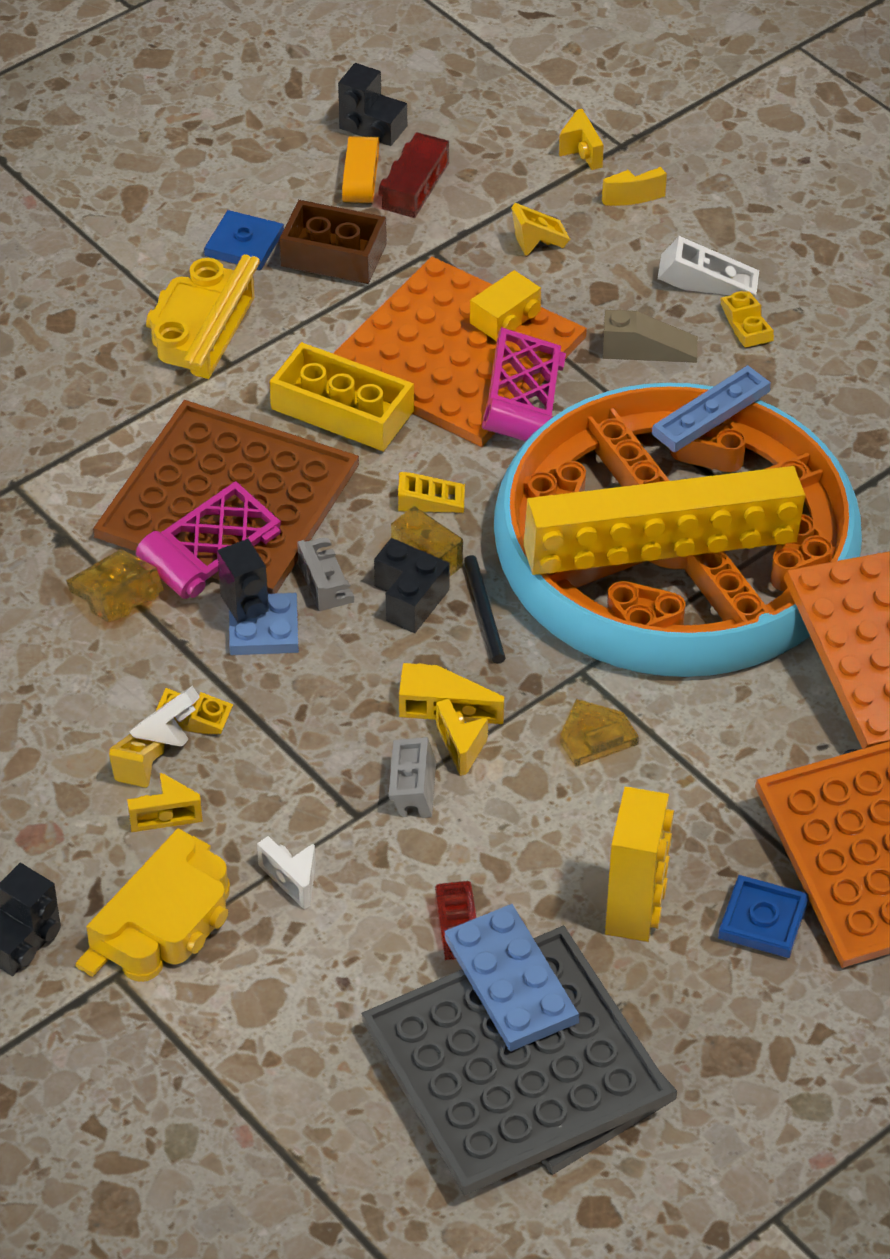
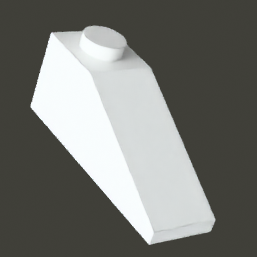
M678 236L661 254L658 272L659 280L682 290L732 295L738 291H750L754 297L756 296L759 270L681 236Z

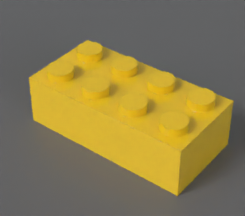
M300 342L269 381L272 410L383 452L414 412V383Z
M624 786L611 843L605 935L649 942L651 928H659L662 907L660 906L662 899H665L668 878L666 877L670 862L669 851L672 840V833L669 832H671L674 818V810L668 809L669 794Z

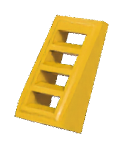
M399 472L398 511L464 513L465 484L415 473ZM435 494H442V497H437ZM448 494H454L455 500L448 499Z

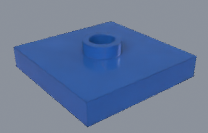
M227 210L204 247V255L238 264L244 254L250 257L255 256L260 259L257 269L262 270L281 237L284 224Z
M738 875L719 929L718 939L790 958L809 902V896L805 892Z

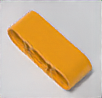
M348 137L342 185L343 202L373 203L379 158V137Z

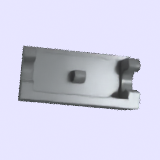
M319 538L304 542V540L298 541V564L318 611L354 603V595L350 591V584L341 571L334 550L329 549L316 552L319 548L330 546V539Z
M428 737L393 740L389 799L394 800L398 813L403 817H407V806H416L422 818L432 817L436 759Z

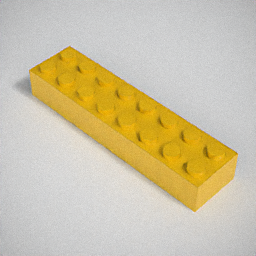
M788 466L527 498L523 546L532 575L793 543L797 542L805 493L795 467Z

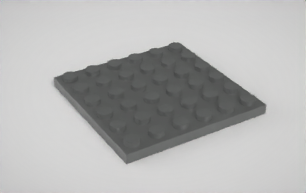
M564 925L533 939L578 1011V1024L510 1052L462 969L361 1013L363 1024L464 1196L673 1101L672 1089Z

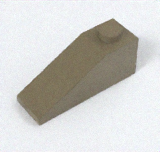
M605 309L603 359L697 363L698 336L638 311Z

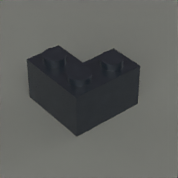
M354 63L338 82L339 129L362 137H379L380 143L392 146L408 126L407 103L381 94V71Z
M391 538L374 558V586L387 591L385 593L386 621L416 633L449 591L450 563Z
M21 862L0 882V969L11 976H14L22 967L29 965L34 959L36 952L46 942L52 941L61 928L55 883Z

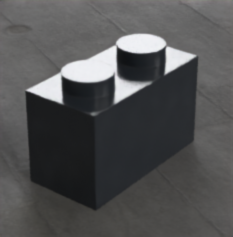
M245 539L217 550L220 594L237 623L269 612L266 565L250 540Z

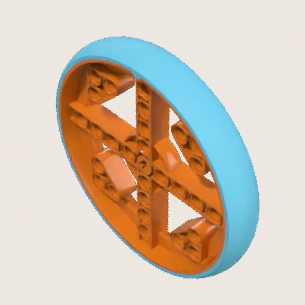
M691 383L642 384L607 391L584 399L566 408L535 431L522 445L507 468L500 485L494 511L495 542L502 570L520 602L542 626L569 646L596 660L635 672L677 677L717 675L758 665L794 648L810 636L784 580L787 570L860 557L862 533L861 515L857 498L847 474L828 447L811 430L792 416L768 403L756 400L677 452H673L670 449V454L675 460L724 472H735L741 469L744 462L745 447L774 464L765 469L794 466L804 490L805 502L811 516L810 518L802 514L797 542L776 545L773 554L770 582L777 590L784 592L766 605L724 551L649 561L664 568L684 569L723 620L722 622L684 625L685 601L679 594L627 581H619L612 584L608 589L606 608L577 589V587L645 561L532 575L523 546L527 498L585 491L586 469L576 460L592 450L597 453L622 487L670 481L635 435L652 432L655 423L713 388V386Z

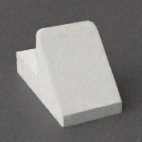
M193 686L189 687L138 723L129 732L134 738L183 746L188 741V737L174 717L180 722L194 712L196 709L192 704L200 698L199 694Z
M267 836L257 843L258 865L305 910L311 903L316 866L315 845L311 844L292 857L285 846H278Z

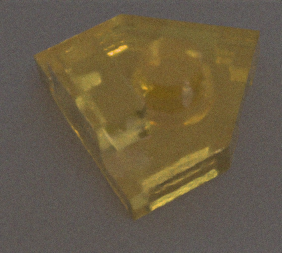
M576 699L560 734V743L574 766L577 767L639 744V736L623 712Z

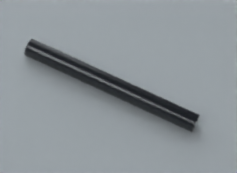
M469 555L464 558L465 568L492 661L499 664L505 661V653L477 558L474 555Z

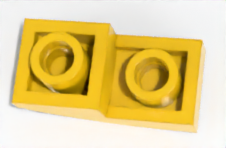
M661 167L637 176H634L630 170H626L603 179L602 203L605 206H624L645 203L665 197L667 173Z
M738 291L730 296L720 298L727 320L745 348L774 341V330L761 316V304L750 291Z
M165 688L156 711L181 693ZM200 692V698L192 704L196 709L194 712L180 722L174 717L183 731L221 734L233 704Z

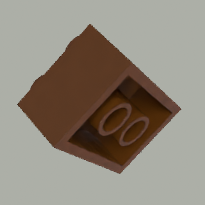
M298 200L279 239L281 267L369 284L387 245L386 217Z

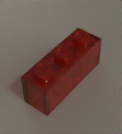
M416 132L411 141L405 143L399 160L393 162L390 174L386 179H382L379 186L378 194L382 196L383 210L416 218L449 165V140Z

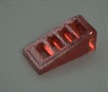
M470 881L442 883L435 886V905L444 960L456 959L445 941L444 931L448 930V927H456L477 918ZM466 911V913L446 915V913Z

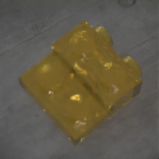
M122 549L66 580L70 592L86 600L91 613L107 622L126 617L134 607L153 601L157 598L159 592L164 590L155 566Z

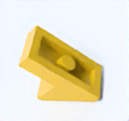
M578 109L560 133L559 156L579 153L581 159L586 160L591 170L603 168L604 144L584 110Z
M518 203L513 204L512 214L515 235L525 256L530 254L539 241L546 245L553 244L564 248L570 241L560 220Z
M450 699L436 702L437 728L459 775H466L487 742L488 718L465 723L461 711L455 712Z
M129 734L110 748L109 757L114 779L118 782L147 788L150 783L152 763L164 753L165 743L134 738Z
M159 773L162 794L144 795L138 798L127 799L131 832L203 822L200 794L163 773Z

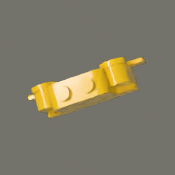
M247 254L242 255L234 270L224 268L223 264L214 258H201L191 264L189 269L190 278L181 276L170 281L166 290L163 289L160 292L154 310L151 309L146 319L147 328H151L152 343L157 347L158 357L162 362L190 369L193 375L210 379L255 298L253 274L260 264L258 257H250Z
M177 828L88 923L86 928L89 949L75 963L76 967L93 977L108 960H111L122 967L124 974L128 978L144 982L159 975L163 968V960L169 964H180L185 962L192 953H198L210 933L215 928L219 929L228 917L225 900L230 894V882L227 877L225 861L209 851L211 845Z

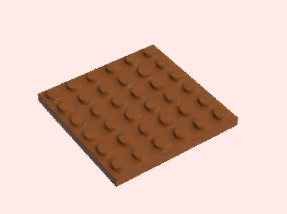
M183 400L94 526V538L136 551L139 543L153 531L161 533L236 481L281 521L280 534L266 544L260 541L254 546L266 565L268 594H275L298 561L297 542L302 540L304 542L311 541L359 466V456ZM233 495L224 502V507L244 508V502L236 495ZM204 515L200 518L199 524L219 525L220 515ZM224 516L223 526L243 527V517ZM247 517V527L262 528L267 524L262 518ZM180 532L174 536L180 542H195V533ZM199 533L198 543L218 544L219 534ZM222 534V545H232L242 541V536ZM197 552V558L208 566L217 559V553ZM219 571L211 577L219 580Z

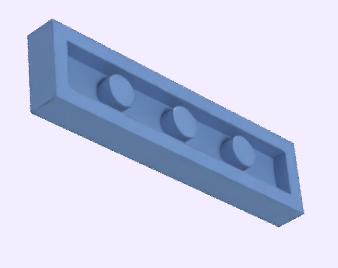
M747 365L655 423L652 428V435L673 452H677L769 393L771 382Z

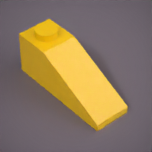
M403 663L399 690V717L436 720V702L450 699L455 712L461 711L465 722L488 718V723L490 724L504 723V696L438 665Z

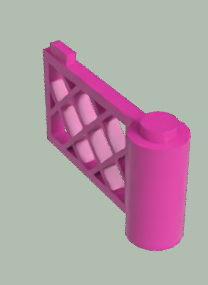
M501 327L498 333L488 405L484 413L482 429L526 442L535 431L553 418L552 410L558 370H563L566 353L560 352V345ZM505 342L516 343L521 350L512 353ZM542 351L551 354V360L543 363L535 352ZM527 356L534 367L526 370L518 359ZM510 363L518 374L509 377L502 366ZM540 372L548 383L539 386L532 375ZM524 380L531 390L523 394L515 383ZM507 387L514 398L508 399L498 396V390ZM537 396L543 403L544 409L534 407L528 399Z
M235 481L161 533L153 531L139 543L136 549V556L181 598H195L204 590L205 580L219 571L218 557L206 566L197 558V552L217 553V550L229 546L222 545V534L242 536V541L249 539L253 546L260 541L266 544L280 534L281 521ZM233 495H236L244 502V508L224 507V502ZM204 515H220L219 525L199 524V521ZM223 517H243V527L223 526ZM247 517L262 518L267 524L262 528L247 527ZM180 532L195 533V542H180L174 536ZM199 533L219 534L218 544L198 543Z

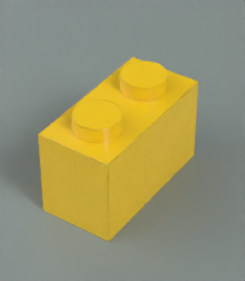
M513 270L470 300V324L497 341L501 327L515 331L518 326L528 319L534 318L541 311V287Z

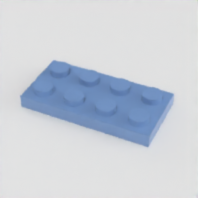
M513 904L444 931L445 941L510 1052L579 1023L578 1011Z

